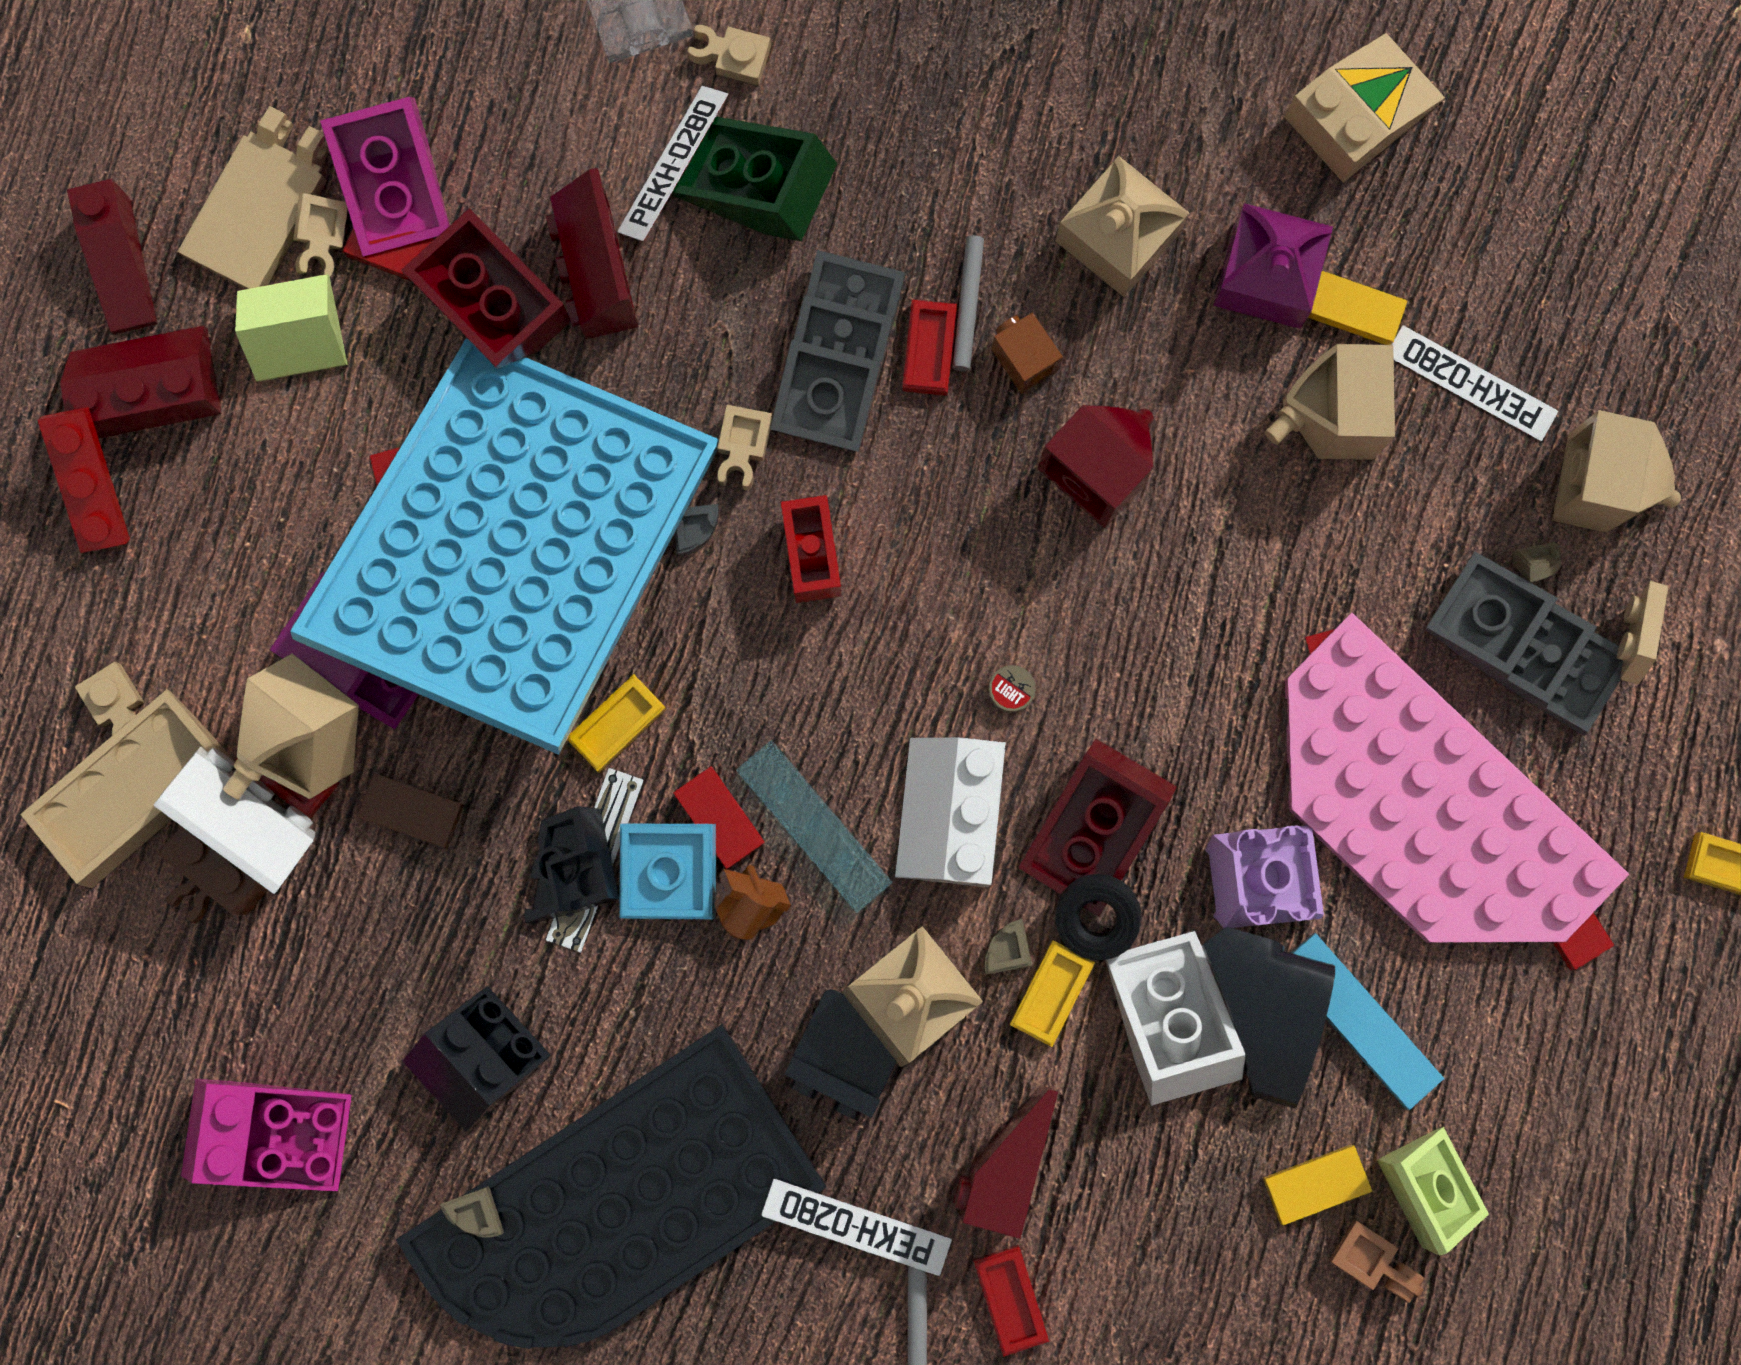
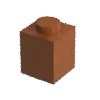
M1033 312L1022 319L1018 315L1013 316L995 330L997 335L994 336L991 350L1021 394L1059 370L1063 356Z

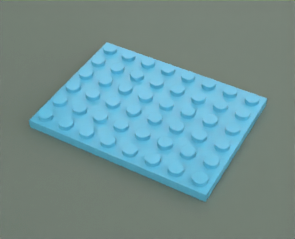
M466 338L290 631L292 639L559 755L718 450L719 439L526 357L496 369Z

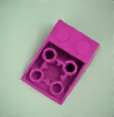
M195 1078L181 1176L189 1182L196 1184L338 1191L352 1095L246 1082Z

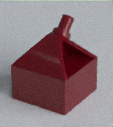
M1082 405L1044 446L1037 469L1106 529L1139 493L1153 469L1149 429L1154 420L1153 414L1148 409H1141L1135 412L1134 410L1119 407Z

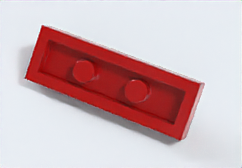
M89 407L41 416L37 421L80 553L127 544L130 537Z

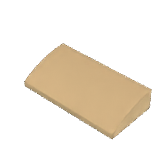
M166 689L20 815L75 883L93 888L172 820L156 808L154 803L200 746L207 752L212 748H216L228 756L234 763L235 761L171 691Z

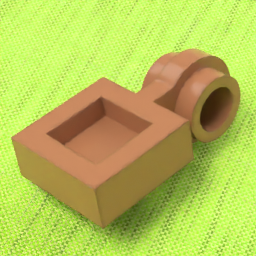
M1353 1220L1329 1262L1371 1290L1375 1289L1382 1275H1385L1388 1281L1384 1287L1408 1303L1411 1302L1414 1296L1419 1298L1424 1291L1421 1284L1425 1278L1401 1262L1397 1264L1395 1269L1389 1266L1399 1248L1360 1222Z

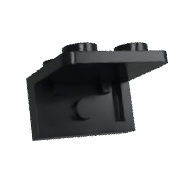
M829 989L822 995L784 1075L792 1078L789 1087L814 1100L818 1092L836 1100L832 1109L853 1120L859 1121L862 1114L870 1118L873 1117L880 1102L879 1097L897 1061L844 994Z

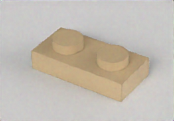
M1649 581L1640 597L1633 595L1627 605L1624 622L1630 624L1629 632L1624 634L1617 653V658L1623 660L1621 680L1639 685L1656 661L1668 592L1667 585Z

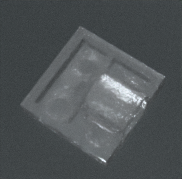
M587 0L609 64L693 36L692 27L682 0Z

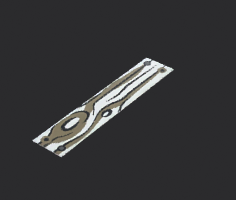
M609 768L594 808L601 809L613 866L620 847V824L629 822L644 780ZM598 906L554 918L546 940L581 952Z

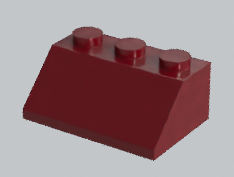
M598 168L589 169L550 197L553 213L546 215L552 242L560 240L563 256L556 257L562 284L570 283L573 298L566 300L572 327L580 325L585 339L639 327L607 194Z
M470 208L401 269L415 286L496 369L538 352L570 323V318L564 304Z
M205 325L72 351L69 353L60 381L64 410L69 411L89 407L98 439L222 414L208 329Z

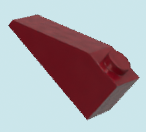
M112 178L67 189L76 234L110 332L115 335L158 324L132 204L128 195Z

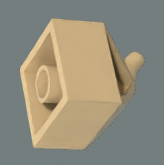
M1118 156L1060 222L1055 241L1120 295L1125 297L1182 232L1189 212Z
M1336 344L1308 367L1293 385L1283 400V408L1278 412L1279 418L1265 431L1266 437L1272 443L1278 445L1292 430L1295 432L1300 431L1318 459L1373 460L1395 437L1393 345Z
M1598 410L1570 432L1567 438L1552 521L1606 533L1655 505L1663 504L1668 508L1676 507L1680 503L1681 495L1675 490L1673 465L1655 422Z
M293 654L247 678L238 739V759L233 765L236 770L223 790L228 795L239 800L253 780L259 781L262 775L308 799L353 773L359 705Z
M923 926L841 992L900 1067L914 1060L983 1002Z

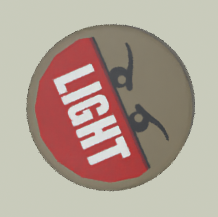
M1016 665L1004 666L993 674L988 686V694L992 704L1000 711L1006 713H1017L1026 709L1032 702L1036 691L1032 675L1026 669Z

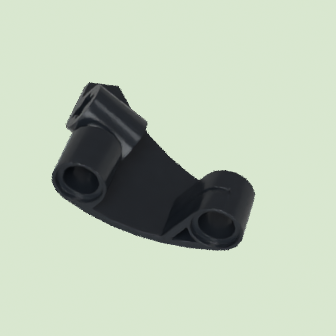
M1225 927L1202 945V949L1216 977L1234 1028L1245 1052L1244 1063L1249 1081V1091L1254 1098L1296 1108L1306 1086L1322 1036L1334 985L1335 965L1285 952L1284 946L1277 941Z

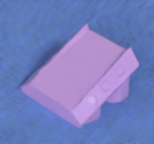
M1307 825L1287 826L1212 835L1205 851L1209 854L1216 912L1213 916L1223 928L1314 920L1323 917L1324 912L1312 828Z

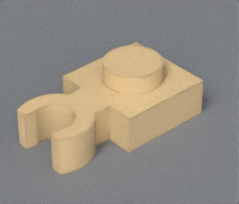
M695 26V38L708 42V45L704 49L688 48V57L692 62L703 65L716 61L715 69L717 75L759 86L770 52L771 38L729 26L727 27L725 37L722 38L718 37L714 30L708 26Z
M306 193L299 195L293 240L306 243V248L297 257L295 264L297 274L306 273L309 259L314 258L321 263L322 270L320 275H332L334 261L328 250L329 248L339 250L343 246L348 209L346 202Z
M727 405L717 448L718 453L729 455V459L725 460L718 470V480L721 486H726L727 477L730 472L738 470L744 474L743 490H750L754 481L753 471L749 464L750 459L764 461L773 419L772 413Z
M113 662L75 686L98 726L106 727L111 723L114 724L112 735L135 717L136 714L133 709L144 703L124 668L117 662Z

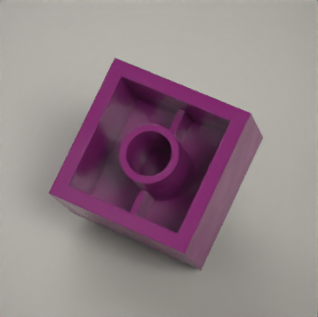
M1244 203L1234 223L1213 306L1301 329L1313 308L1333 226Z

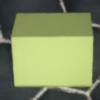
M328 274L237 291L235 332L257 382L348 365L330 276Z
M1444 1127L1436 1129L1377 1159L1422 1248L1439 1256L1447 1254L1489 1215Z

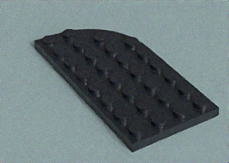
M721 1024L465 1193L464 1195L489 1186L504 1230L503 1234L494 1237H479L469 1234L453 1225L441 1209L397 1238L396 1241L433 1299L460 1324H466L474 1330L493 1338L496 1342L528 1349L532 1347H569L598 1338L621 1326L776 1222L761 1215L773 1179L815 1193L821 1192L827 1185L724 1024Z

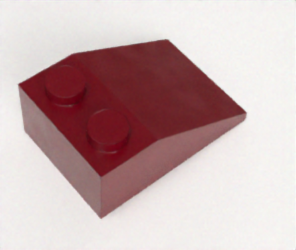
M1095 739L1018 868L1060 894L1073 881L1086 875L1104 874L1122 880L1170 802L1177 786ZM1094 901L1086 904L1083 908L1100 917L1107 903Z
M1040 1085L970 1166L968 1177L959 1175L952 1203L955 1204L954 1208L959 1209L958 1213L962 1223L1021 1239L1058 1095L1057 1091Z

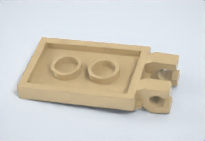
M271 106L268 107L258 123L257 134L250 131L248 137L243 135L177 251L183 258L244 289L269 285L293 242L299 195L306 193L319 196L326 183V179L320 174L322 165L330 152L324 133L308 126L297 144L296 154L283 148L294 125L286 120L288 117L285 113Z

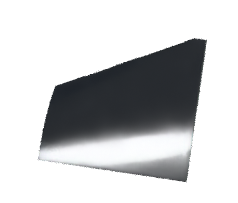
M577 806L541 820L537 840L539 854L535 862H533L531 878L538 879L533 909L525 908V923L533 924L554 919L619 899L601 809Z

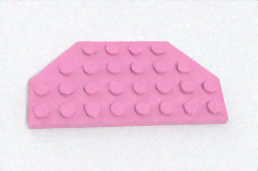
M1353 613L1349 614L1285 680V699H1287L1288 713L1286 733L1287 764H1289L1290 791L1288 792L1289 811L1303 825L1312 828L1313 834L1426 943L1566 942L1628 877L1629 873Z

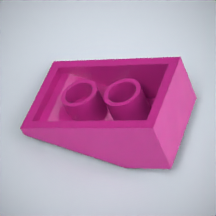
M406 97L320 120L363 256L437 237L450 226L429 143L414 97ZM409 231H415V232H416V233L404 235V236H401V237L393 238V239H390V240L382 241V242H379V243H375V244H371V245L369 244V241H373V240H377V239H381V238H385V237H389V236H393V235H397V234H401V233H405V232H409Z

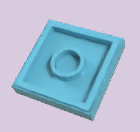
M620 824L619 918H716L714 906L716 901V824Z

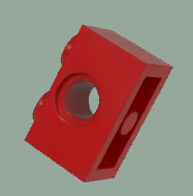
M827 495L782 501L781 509L796 603L842 597Z

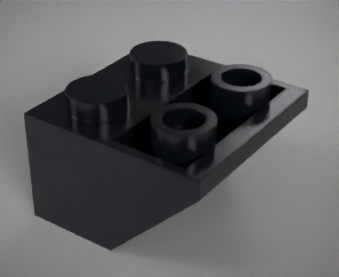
M487 986L425 1032L402 1061L467 1132L501 1104L551 1055Z

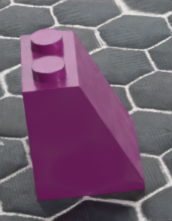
M322 572L269 650L282 659L290 654L295 655L359 705L358 708L395 730L419 694L292 639L290 631L325 573Z

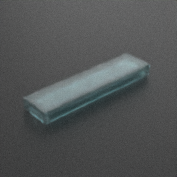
M772 740L736 769L737 773L856 913H859L893 884Z

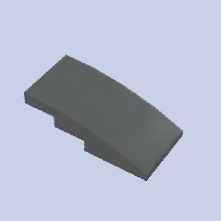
M817 250L807 294L803 298L794 340H791L770 427L771 430L859 452L886 355L906 272Z
M1474 552L1425 630L1507 689L1585 736L1621 680L1623 660L1617 658L1619 646L1595 633L1594 631L1597 628L1595 625L1557 605V597L1479 553Z

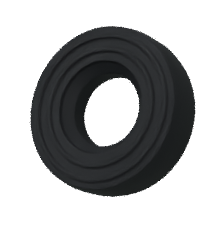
M1104 874L1086 875L1073 881L1061 894L1055 912L1056 927L1061 940L1071 951L1091 960H1108L1127 951L1139 934L1142 920L1141 907L1132 889L1123 881ZM1094 901L1107 903L1114 909L1117 922L1107 932H1092L1081 922V909L1086 904Z

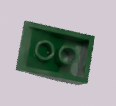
M715 117L671 194L676 198L760 233L801 242L837 163L814 133Z

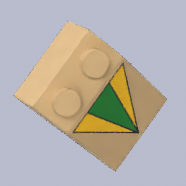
M1385 33L1328 68L1297 93L1284 118L1344 183L1442 103L1445 97L1389 35Z

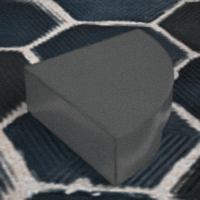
M718 504L687 508L675 531L678 557L696 552L711 539L719 521Z

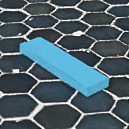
M1312 933L1291 952L1335 965V979L1326 1020L1406 1110L1412 1109L1445 1079L1316 933Z

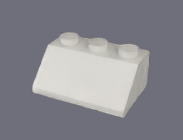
M959 737L910 738L896 878L987 888L991 886L1005 742Z
M200 746L154 803V806L275 894L313 842L315 832L309 828L313 822L297 808L289 806L285 810L271 799L274 796V792L261 781L253 780L239 800L228 795L223 788L234 773L232 770L234 762L216 748H212L207 752Z

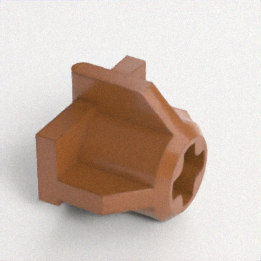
M753 865L747 866L743 873L723 869L719 875L724 889L714 902V906L723 929L734 938L740 940L753 939L759 930L775 925L783 912H787L791 906L783 885L759 878Z

